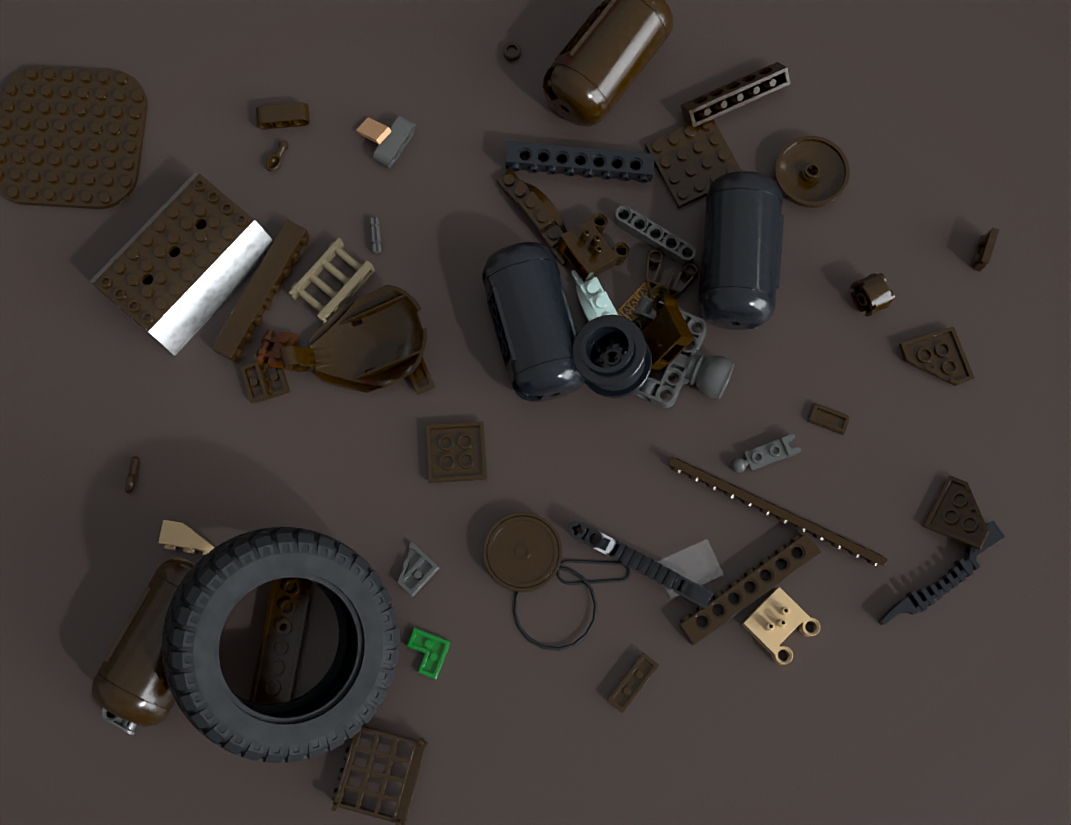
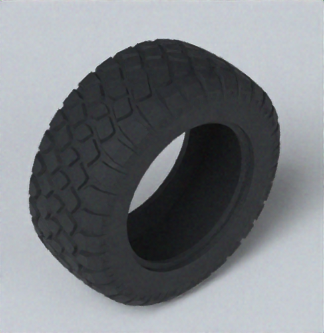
M295 527L263 528L240 534L216 546L209 553L205 554L185 575L171 599L164 621L162 660L170 691L178 707L189 722L211 742L230 753L255 761L271 763L302 761L306 758L311 759L323 755L325 751H332L344 744L347 738L351 739L362 729L361 726L364 723L367 724L376 714L375 709L378 705L381 706L388 694L386 690L388 686L392 685L396 673L393 669L395 665H398L400 651L396 649L398 643H400L399 628H396L398 618L395 607H392L391 596L387 588H383V581L376 571L372 570L371 565L353 549L328 535L308 529ZM287 577L309 579L329 598L338 619V648L329 671L313 689L288 702L260 704L235 695L225 682L219 662L220 636L231 610L248 592L266 582Z

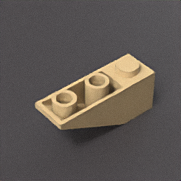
M163 520L158 543L164 545V549L176 551V547L184 548L183 552L195 554V551H203L202 555H205L215 548L214 545L188 525L181 522Z

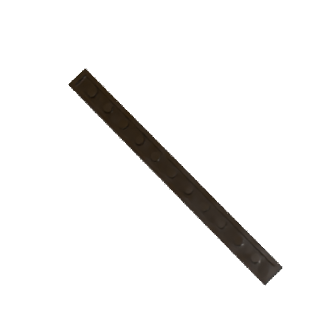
M672 456L669 462L673 471L680 474L684 471L690 474V479L697 482L703 480L707 482V487L716 491L718 488L725 491L724 495L735 499V496L743 499V504L749 507L753 505L760 507V512L768 516L772 513L778 516L777 520L785 524L791 522L796 525V529L804 533L808 530L814 533L813 537L821 541L827 539L832 542V546L840 550L844 547L850 550L849 554L857 558L863 556L868 559V563L876 567L879 564L885 566L888 560L879 553Z

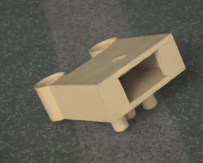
M780 587L776 588L741 624L772 655L773 661L778 665L788 664L792 661V650L786 646L780 647L779 645L798 626L800 633L806 637L814 636L820 631L818 620L807 615ZM807 622L812 623L814 626L812 633H809L805 628ZM780 650L785 651L787 654L785 661H781L778 658Z

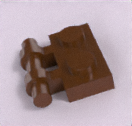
M267 330L266 335L262 337L261 348L257 350L255 362L262 365L264 360H268L270 367L284 368L280 349L287 346H296L298 335L297 333L279 332L277 338L273 337L274 331ZM269 346H273L272 351H268Z

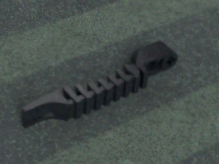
M994 520L986 524L989 535L981 551L966 545L964 559L962 558L954 562L956 567L948 570L950 574L942 576V580L936 581L932 586L907 593L908 597L906 599L903 598L881 617L878 621L880 625L887 624L900 613L913 615L927 610V606L933 605L936 600L943 597L942 595L949 593L950 589L957 587V583H961L966 580V577L973 575L972 571L981 567L976 561L977 556L1005 538Z
M574 521L569 526V533L573 538L613 557L617 561H622V564L631 566L632 569L640 571L639 573L647 575L652 580H657V583L665 585L668 589H673L675 593L706 609L714 592L685 576H681L680 573L662 566L663 564L655 562L654 559L636 552L637 550L629 548L628 545L620 543L618 540L586 523ZM577 527H579V528H581V530H583L582 534H580V533H578V531H576V528H577ZM598 534L600 536V542L599 544L594 545L592 542V538L594 535Z

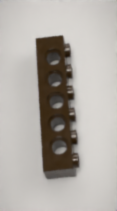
M775 62L681 104L684 121L694 128L790 85L788 68L779 62Z

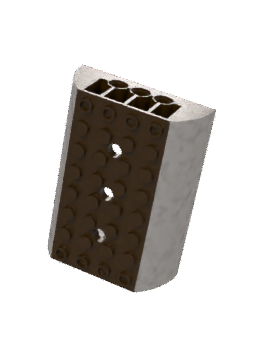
M195 172L90 282L175 356L254 273L274 241L250 215L200 173ZM205 221L207 223L204 229H197L199 222ZM180 249L178 256L171 257L172 250ZM146 277H153V282L151 284H144V280Z

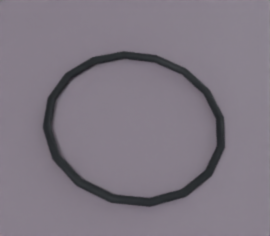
M559 567L558 570L568 571L581 578L590 590L594 603L592 621L585 634L574 643L554 647L542 645L531 639L521 627L517 614L518 597L521 592H516L513 613L517 628L529 642L541 649L560 651L574 647L589 635L596 622L598 604L592 586L583 575L568 567Z

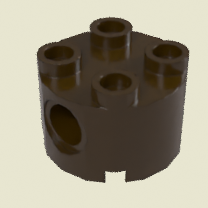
M872 273L866 278L853 282L850 289L854 290L851 293V297L855 306L861 313L865 312L866 317L874 315L881 309L888 308L892 301L895 300V295L889 289L883 273Z

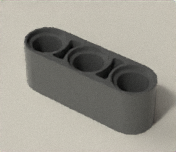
M399 116L390 128L391 133L375 150L373 159L391 168L414 135L417 125Z

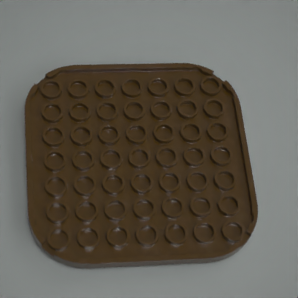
M35 66L15 74L5 85L0 100V194L7 200L21 205L86 209L111 208L120 204L119 202L126 196L129 197L138 181L148 108L147 96L140 83L131 75L116 70Z

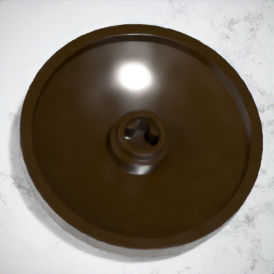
M803 136L789 142L778 155L774 168L775 181L782 194L791 202L807 208L823 207L838 199L845 190L850 175L849 163L843 151L832 141L819 136Z

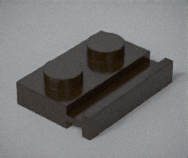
M992 227L991 230L980 237L978 246H980L979 252L975 253L972 261L975 263L973 270L980 272L989 263L999 229Z

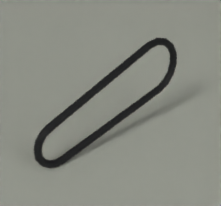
M565 560L560 564V567L565 563L623 565L627 568V576L623 579L588 581L589 584L626 581L631 573L629 566L622 564V562ZM560 570L557 571V575H558L559 580H560L562 583H564V584H567V585H579V584H584L583 581H579V582H566V581L563 580L562 577L560 576Z

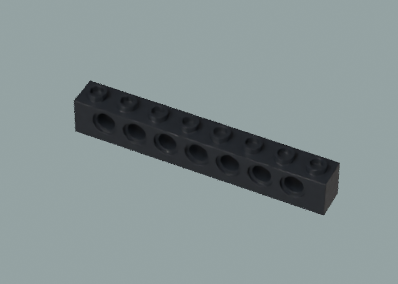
M507 141L505 169L514 172L525 170L529 173L546 172L549 175L559 173L570 177L581 175L585 178L601 177L604 180L615 178L621 181L637 180L640 183H647L652 181L654 175L655 154ZM527 156L529 159L522 160L520 157ZM539 158H546L547 161L541 162ZM563 159L565 163L560 164L557 160ZM582 161L584 164L577 165L575 162ZM598 162L602 164V166L596 167L594 163ZM613 164H617V165H619L621 168L616 169V168H614L612 165H613ZM631 166H636L639 170H633Z

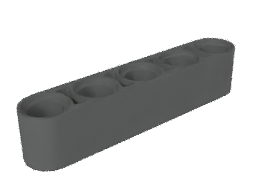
M628 206L617 208L614 222L618 227L649 246L662 250L664 255L681 265H684L686 262H693L696 250L691 244ZM624 214V215H626L628 218H627V219H621V218L619 217V215ZM641 224L643 228L638 229L634 225ZM656 233L659 235V238H652L650 234ZM673 243L675 247L669 248L666 244ZM687 252L691 257L686 258L682 253Z

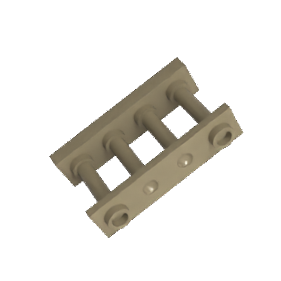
M340 238L330 243L328 250L299 282H295L291 286L289 292L292 299L296 300L300 296L318 311L317 317L319 321L323 324L342 305L346 304L375 272L373 265L369 261L360 264L342 249L344 244ZM338 255L352 266L356 273L352 278H348L329 262ZM324 268L343 283L344 287L340 291H334L317 277ZM311 282L331 297V301L327 305L323 306L305 291Z

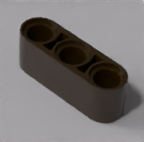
M297 102L259 106L256 108L257 128L267 130L306 126L310 123L309 105Z

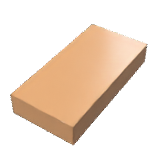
M369 117L356 129L359 135L378 144H381L391 133L388 126Z

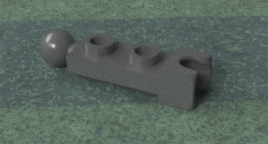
M790 434L744 452L745 459L735 458L731 462V467L737 473L743 472L746 466H749L750 471L794 456L801 452V448H791L789 446V442L795 438L794 434Z

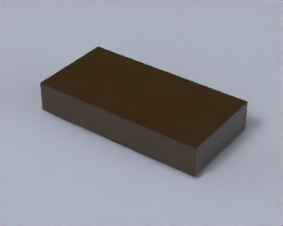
M814 403L807 422L844 435L851 416Z

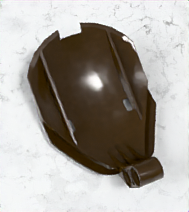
M385 285L358 297L356 301L342 305L311 336L308 348L287 346L280 349L284 369L293 372L314 370L316 376L323 382L364 393L388 387L412 374L423 357L427 341V327L422 329L418 315L421 307L408 292L392 285ZM362 320L363 323L361 325L354 326L352 323Z

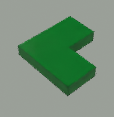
M413 628L407 647L425 653L418 673L437 680L451 642Z

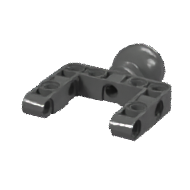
M642 296L633 314L648 320V322H652L660 312L653 309V299ZM681 310L680 312L694 337V340L691 342L694 347L692 349L685 348L668 365L661 382L648 377L642 388L632 394L662 408L672 407L682 386L687 383L691 385L696 383L697 388L703 395L719 400L727 387L735 364L724 356L714 355L706 358L704 354H701L699 349L706 336V323L703 319ZM694 327H700L702 329L700 332L692 331ZM674 376L679 380L676 383H671L669 378ZM668 393L671 397L668 400H663L661 395Z

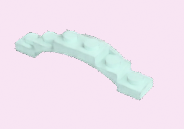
M575 270L571 271V275L576 283L578 298L588 322L603 315H618L597 277L583 282ZM614 344L613 348H617L619 344Z

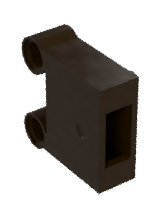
M595 213L590 220L560 235L556 243L583 282L590 280L614 265H622L630 253V248L626 243L617 242L613 249H611L601 234L608 224L607 216L602 213Z
M657 295L653 299L652 306L655 311L660 313L653 321L648 322L634 319L633 322L641 329L645 341L650 348L652 355L651 368L664 370L694 340V337L678 308L677 299L665 295Z

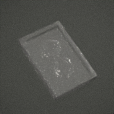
M708 539L657 561L663 564L662 566L680 573L681 576H685L699 585L724 575ZM665 587L670 599L679 596L673 589Z

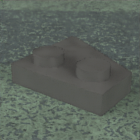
M412 542L409 546L410 550L407 559L404 561L403 571L399 576L398 584L413 597L440 568Z

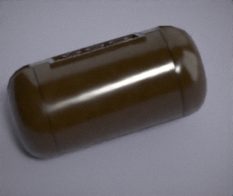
M603 0L558 54L543 78V93L551 107L563 118L579 126L590 127L597 125L603 120L669 37L673 29V14L668 3L665 0Z
M180 557L171 558L158 567L93 679L92 696L96 703L110 713L143 727L155 726L161 723L175 703L163 666L162 632L171 599L185 575L195 565V563Z

